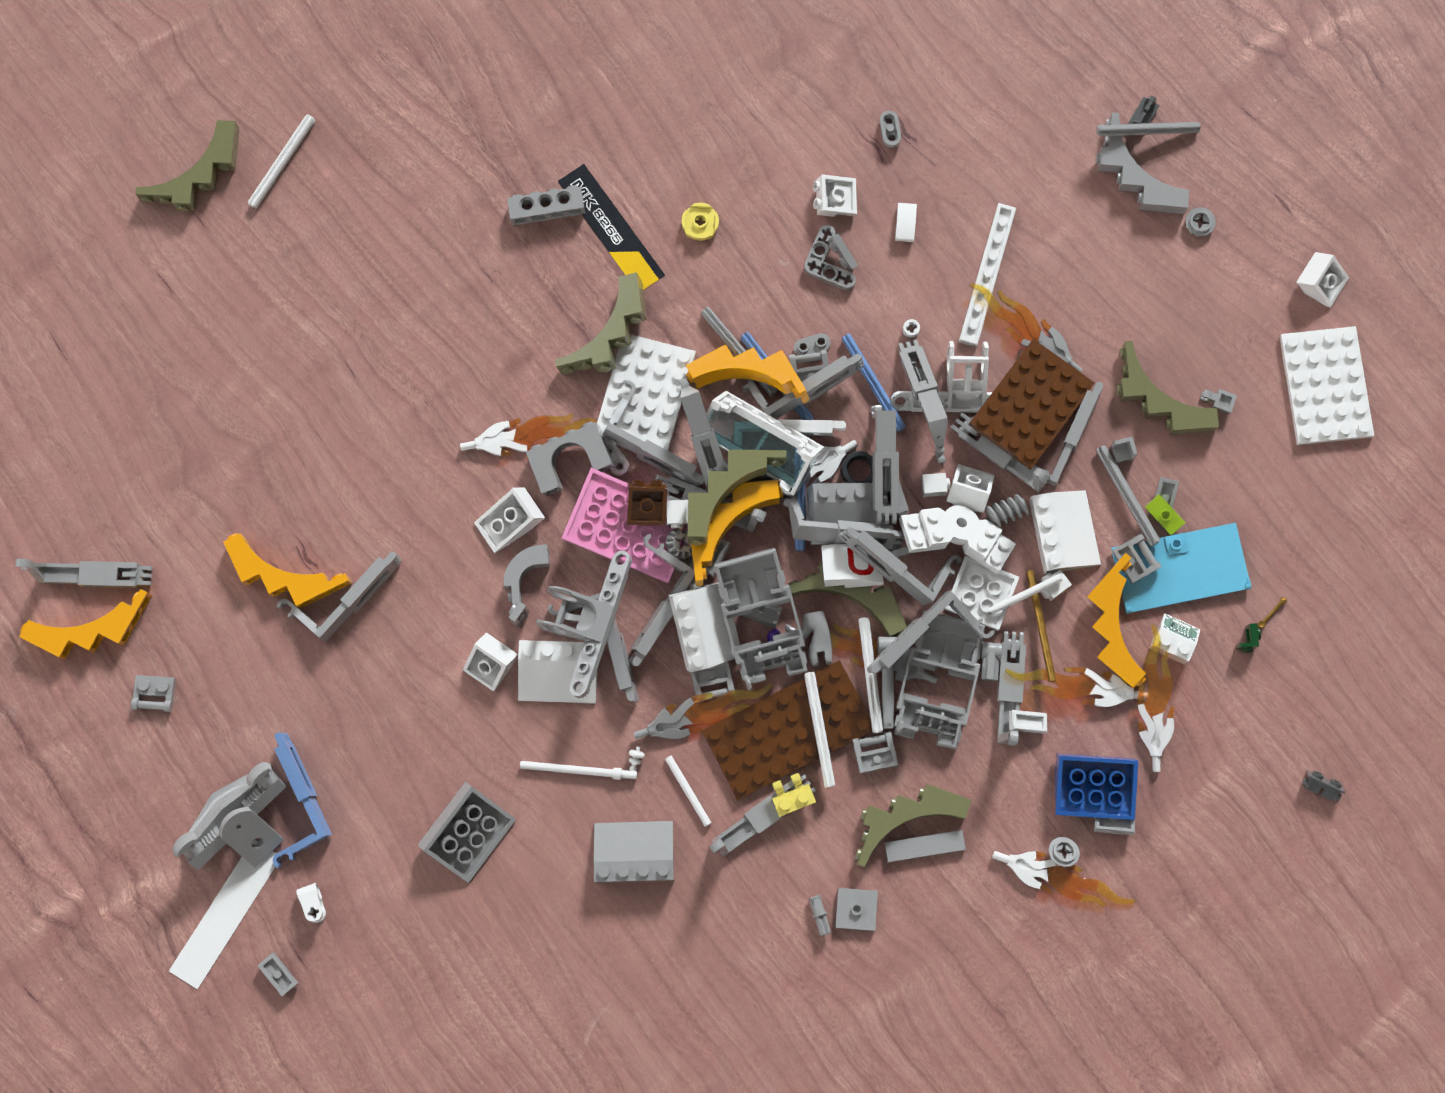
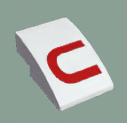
M847 544L821 545L825 587L845 585V588L884 585L883 575L851 550Z

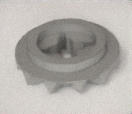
M1202 207L1192 209L1185 219L1186 228H1188L1190 234L1193 233L1197 237L1206 236L1211 233L1216 224L1213 213ZM1201 217L1202 222L1205 224H1202V226L1199 228L1198 223H1196L1195 221H1198V219Z
M674 530L666 538L667 550L678 559H686L692 554L691 543H688L687 530ZM683 539V545L685 546L680 548V543L677 541Z
M1058 837L1049 845L1048 853L1050 854V860H1053L1056 865L1063 866V868L1072 867L1078 861L1080 851L1073 840L1066 837ZM1062 847L1064 849V852L1068 853L1065 856V858L1061 853H1059L1062 850Z

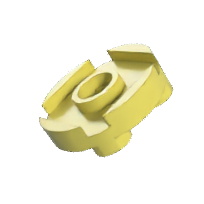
M695 203L683 213L682 227L689 238L698 241L711 239L718 230L719 217L709 204ZM699 218H702L703 221L706 222L705 224H702V226H699L697 223H695V221H698Z

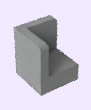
M1133 437L1116 440L1110 446L1116 464L1134 460L1138 455Z

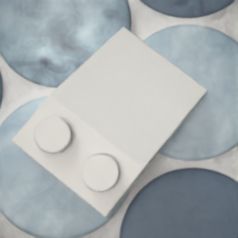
M525 487L512 488L474 523L493 552L497 553L532 530L545 517Z

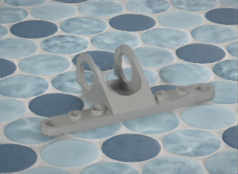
M618 551L613 555L598 600L566 588L548 586L547 592L552 597L563 600L555 623L539 619L536 621V625L544 631L584 641L569 686L570 693L577 698H584V696L586 697L589 694L592 680H594L632 564V558L626 551ZM623 556L626 557L625 563L619 565L618 560ZM560 593H564V594L570 595V596H572V597H568V596L562 595V594H560ZM569 603L584 606L581 615L566 613ZM563 620L578 623L576 629L562 624ZM582 683L584 685L583 690L576 692L577 685Z

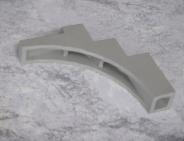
M1112 112L1110 118L1106 119L1105 125L1120 124L1119 113ZM1122 135L1105 136L1104 147L1101 148L1099 153H1096L1095 164H1098V171L1117 173L1116 184H1119V191L1139 192L1137 203H1140V210L1185 214L1188 209L1189 190L1167 185L1146 173L1129 154Z

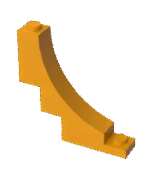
M724 345L686 365L688 370L686 376L690 384L694 382L697 389L707 384L727 379H750L771 385L785 395L793 392L795 398H800L803 404L810 401L804 385L782 350L761 360L754 347L733 357L728 347Z
M778 480L743 483L732 491L733 503L720 504L710 524L708 542L699 546L691 544L696 586H704L703 579H707L706 567L712 566L717 547L728 530L736 522L753 512L754 509L779 504L780 497H783V492L780 486H778Z
M241 533L232 534L227 537V540L223 541L243 584L248 585L262 578L269 595L272 597L289 590L295 605L299 609L352 584L347 574L339 573L329 581L324 573L295 574L275 568L263 561L253 551Z
M1125 553L1087 598L1104 611L1102 616L1092 626L1109 641L1097 658L1134 688L1135 685L1139 687L1146 680L1144 677L1146 672L1131 657L1120 631L1119 604L1127 579L1119 572L1121 570L1125 572L1132 564L1129 561L1131 557Z
M140 589L133 596L131 606L121 602L101 618L79 626L50 627L28 620L21 627L19 637L64 660L74 643L93 653L97 650L104 636L124 646L152 595Z

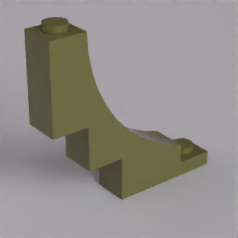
M728 450V471H708V493H688V543L696 546L707 543L710 524L723 500L743 483L767 474V464L774 467L786 465V450Z

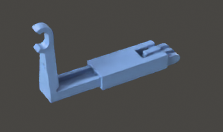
M278 732L275 734V739L279 747L274 750L298 801L303 802L317 834L313 833L275 854L273 864L275 867L280 868V857L288 854L290 860H295L296 853L328 838L332 833L315 798L318 795L294 744H292L287 733Z

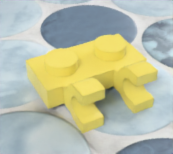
M799 773L790 776L795 789L789 792H784L780 780L772 783L777 794L772 800L779 817L816 802L809 784L803 786Z

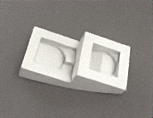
M898 203L895 241L914 242L917 204Z

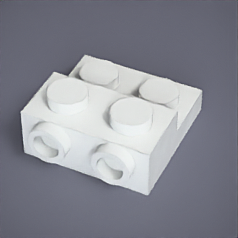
M821 175L814 181L813 191L816 192V198L813 207L817 210V215L834 217L837 214L855 216L857 214L856 178Z

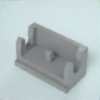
M763 605L752 608L751 613L740 616L775 629L782 612V607L773 606L765 609Z

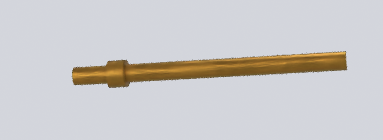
M1034 570L1026 572L1029 583L1028 589L1037 585ZM1040 592L1032 595L1031 598L1048 681L1052 683L1057 680L1039 598Z

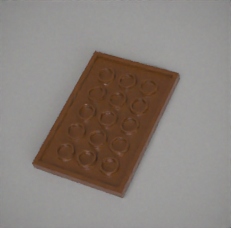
M1032 339L971 420L969 426L1031 470L1084 399L1087 390H1090L1095 382L1038 341Z

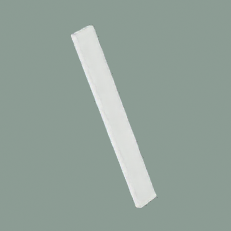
M998 203L959 343L977 347L1016 211L1015 207Z

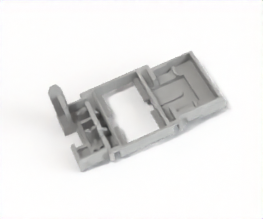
M771 548L714 564L720 586L718 587L721 599H723V602L720 603L736 664L741 665L742 680H745L748 691L752 690L751 685L766 680L763 671L784 665L788 676L808 671L805 652L801 648L805 647L790 586L784 583L786 580L784 572L780 568L776 549ZM791 602L797 625L796 630L773 636L774 641L760 644V640L734 646L727 619L751 613L752 608L763 605L766 609Z
M938 614L928 624L929 628L914 642L916 644L915 647L910 648V655L908 656L898 697V705L896 706V709L899 710V715H896L894 735L913 740L915 732L919 730L937 735L936 746L956 750L962 735L961 727H965L967 724L981 664H978L977 660L980 659L982 638L964 620ZM980 624L979 628L983 632L985 630V625ZM912 665L935 671V667L947 669V675L973 681L967 708L964 709L945 703L936 706L928 704V699L903 693L909 666Z

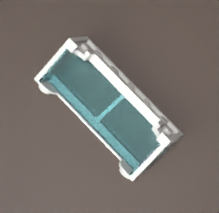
M727 391L712 400L706 413L710 427L714 429L719 447L727 452L728 450H786V465L774 467L767 464L766 475L778 480L782 492L794 496L800 490L824 448L822 445Z

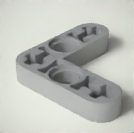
M824 225L820 228L808 254L804 271L808 276L846 291L851 290L855 286L856 281L854 274L825 262L830 250L829 238L836 233L831 225ZM830 231L831 236L827 237L826 243L822 242L824 233ZM816 247H823L825 253L817 255L814 251ZM816 264L817 269L810 271L808 265ZM822 266L824 268L822 269L821 275H819V270H821ZM827 270H832L835 272V276L829 279L824 273ZM838 273L841 274V275H840V278H839V282L836 281L837 278H838ZM847 277L850 278L851 283L845 285L844 280H846Z

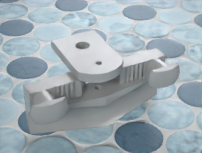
M261 762L249 774L212 793L189 832L183 834L174 843L172 849L174 856L179 857L184 854L189 864L199 870L226 844L254 867L272 852L284 839L257 814L286 786L272 769L271 764ZM255 838H260L257 844H252Z

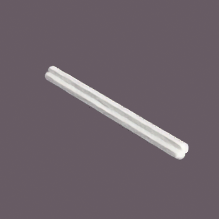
M307 114L249 199L248 204L251 207L258 208L315 123V119Z
M864 617L859 619L872 732L880 733L883 731L876 673L867 672V667L874 661L869 618Z
M814 672L805 673L804 677L825 788L835 786L816 677Z

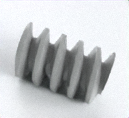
M1017 494L1013 496V499L1008 497L1006 502L1001 500L999 505L994 503L992 508L990 506L985 508L988 521L993 524L996 523L998 527H1001V521L1007 525L1008 518L1014 522L1015 515L1021 519L1022 512L1027 516L1029 515L1025 500Z

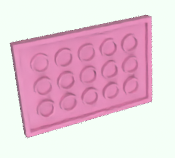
M590 468L561 539L612 560L616 552L626 551L632 558L631 569L668 583L674 568L648 550L643 544L644 537L651 534L648 543L656 549L659 547V544L664 543L663 549L669 553L666 547V538L670 532L677 529H671V526L667 525V508L666 525H627V483ZM683 525V528L680 530H687L688 533V525ZM683 539L677 541L680 543V548L683 547ZM621 557L618 563L624 564L626 557Z

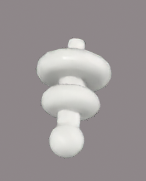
M640 747L629 751V755L633 756V758L629 759V762L632 763L630 771L636 772V765L641 764L639 758H644L645 756L643 752H640Z

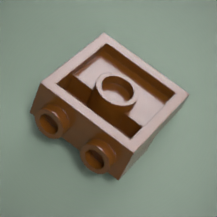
M632 480V484L627 483V525H666L668 489L666 484L659 480H653L651 484H643L644 481Z

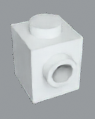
M1058 570L1053 575L1048 573L1041 579L1045 581L1060 574L1063 580L1040 592L1045 599L1049 598L1052 601L1072 585L1061 570Z

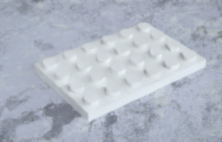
M1356 326L1281 334L1279 336L1297 445L1373 437L1374 430Z
M631 335L632 344L618 349L615 359L616 368L612 370L597 424L600 426L603 434L621 401L617 397L618 394L628 395L630 388L625 387L624 383L625 381H631L636 389L616 426L644 442L647 439L668 451L682 404L680 398L682 388L679 380L686 378L688 381L686 365L694 361L696 351ZM604 436L605 441H611L615 443L616 446L625 448Z

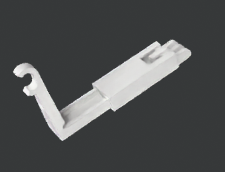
M778 420L802 435L833 436V431L846 430V423L844 421ZM734 422V443L743 448V435L741 432H766V430L752 422Z

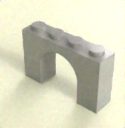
M596 422L585 423L578 430L572 429L565 432V435L562 437L550 438L547 440L548 443L534 445L526 452L540 491L545 496L563 490L556 471V460L561 451L567 447L580 446L584 448L593 469L600 472H605L615 467L601 428Z

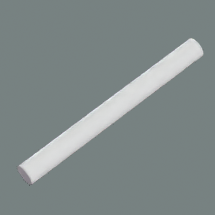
M1060 574L989 609L993 615L1063 580Z
M672 755L665 759L703 825L705 827L711 824L710 819Z

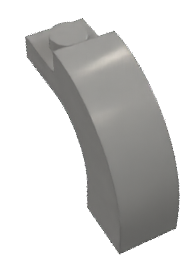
M547 544L526 548L518 553L509 563L504 575V588L512 590L508 591L509 603L512 602L513 605H517L519 602L522 603L521 582L527 572L535 568L550 567L549 547Z

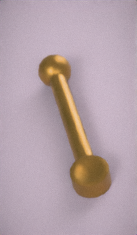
M1281 597L1280 602L1271 612L1257 623L1259 628H1264L1269 618L1282 604L1287 603L1285 597Z

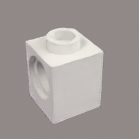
M946 473L922 475L923 497L946 496L947 490H950V480L946 478Z

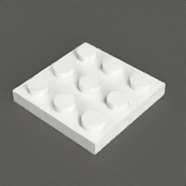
M965 556L952 592L977 620L983 619V622L980 624L999 631L1007 608L993 615L989 608L1012 597L1019 577L1003 570L995 574L974 559ZM949 604L944 608V610L958 615Z

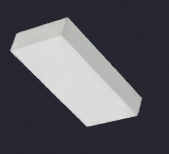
M1011 710L1009 711V730L1047 733V713Z

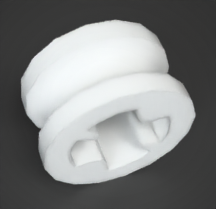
M910 319L904 323L903 333L906 337L914 338L919 334L920 325L916 320ZM909 325L916 327L913 333H910V330L907 331Z

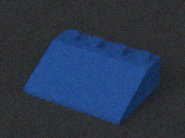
M1056 753L1055 815L1135 820L1138 760L1135 758Z

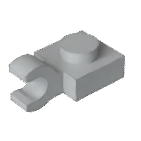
M1205 389L1201 393L1200 400L1213 402L1212 408H1217L1221 412L1230 414L1232 413L1237 395L1218 389L1217 393Z

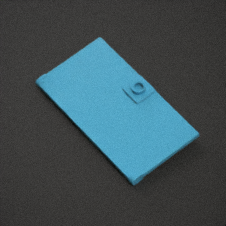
M1236 523L1159 538L1160 542L1155 546H1150L1148 541H1145L1155 560L1160 562L1162 567L1131 584L1125 572L1122 570L1119 572L1127 579L1122 590L1126 614L1252 588ZM1137 544L1133 545L1146 569L1150 567ZM1112 552L1114 564H1116L1118 561Z

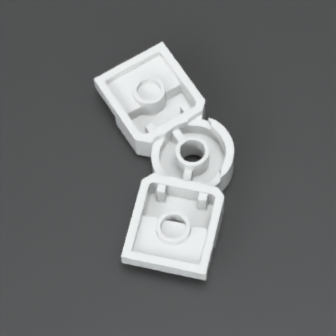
M952 506L946 512L940 508L923 509L918 514L901 515L899 518L909 553L945 549L949 542L957 545H963L964 554L995 574L999 573L1016 543L1000 534L1002 529L988 520H979L977 515L965 506Z

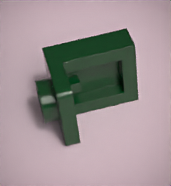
M1257 623L1245 626L1246 643L1236 645V650H1241L1242 653L1254 652L1253 649L1259 647L1261 630L1258 628Z

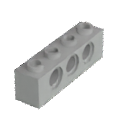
M573 185L561 190L554 188L543 193L535 191L531 192L530 195L522 196L517 194L507 198L512 226L585 214L581 186ZM562 199L569 200L566 204L560 203ZM544 202L551 203L548 207L541 206ZM525 205H532V208L529 210L523 209Z

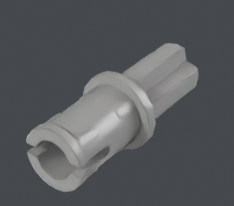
M817 895L809 898L808 900L814 915L812 918L816 920L820 935L830 934L831 930L826 917L828 913L824 910L821 896Z

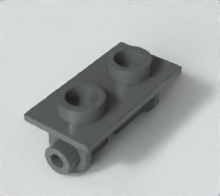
M1154 96L1149 98L1143 97L1128 124L1150 123L1160 106L1156 103L1157 99Z
M1306 771L1308 779L1304 778L1302 781L1305 789L1318 794L1320 788H1323L1321 796L1332 801H1339L1342 794L1340 792L1345 794L1341 782L1335 779L1330 781L1324 778V775L1318 771Z

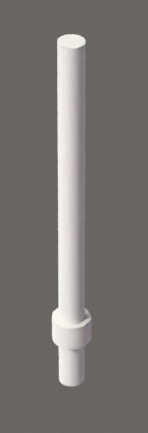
M528 761L520 762V769L613 777L615 780H621V778L637 779V772L625 771L622 768L603 769Z

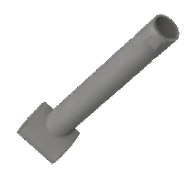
M878 637V654H881L897 637ZM894 664L889 669L882 668L883 728H894Z

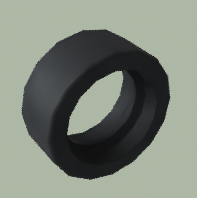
M863 451L849 454L844 459L841 468L842 478L845 483H873V456ZM861 459L869 464L871 471L865 480L857 481L850 477L848 467L854 460Z

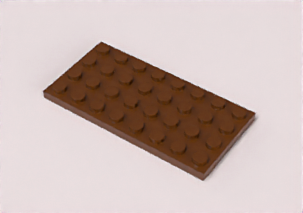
M839 660L815 672L829 753L853 741L852 739L860 738L872 732L871 718L841 661ZM805 678L702 730L737 801L819 759Z

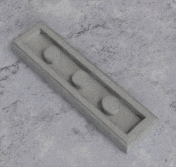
M962 830L884 843L887 862L966 850Z

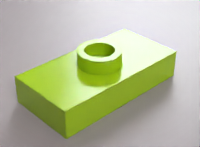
M1160 494L1145 506L1148 512L1170 535L1174 534L1186 523Z

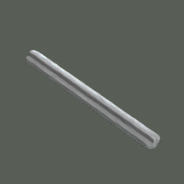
M1198 122L1098 125L1096 134L1098 136L1199 133L1201 125Z
M709 307L702 310L701 315L736 356L746 351ZM758 381L769 396H773L778 391L775 387Z
M1106 446L1096 449V453L1150 546L1157 545L1160 542L1157 533Z

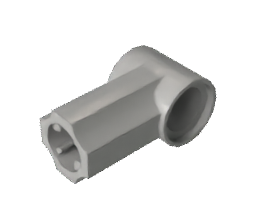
M982 642L980 654L982 659L981 680L998 681L1002 644Z

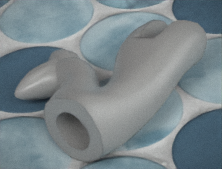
M824 611L803 614L801 627L803 639L805 640L813 632L808 652L811 665L813 667L819 666L817 652L824 651L826 665L832 664L831 638ZM787 624L785 625L786 632L796 630Z

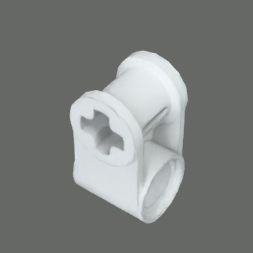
M317 883L298 889L297 896L306 919L315 923L323 921L326 917V910ZM314 909L319 911L316 914L317 917L312 916Z

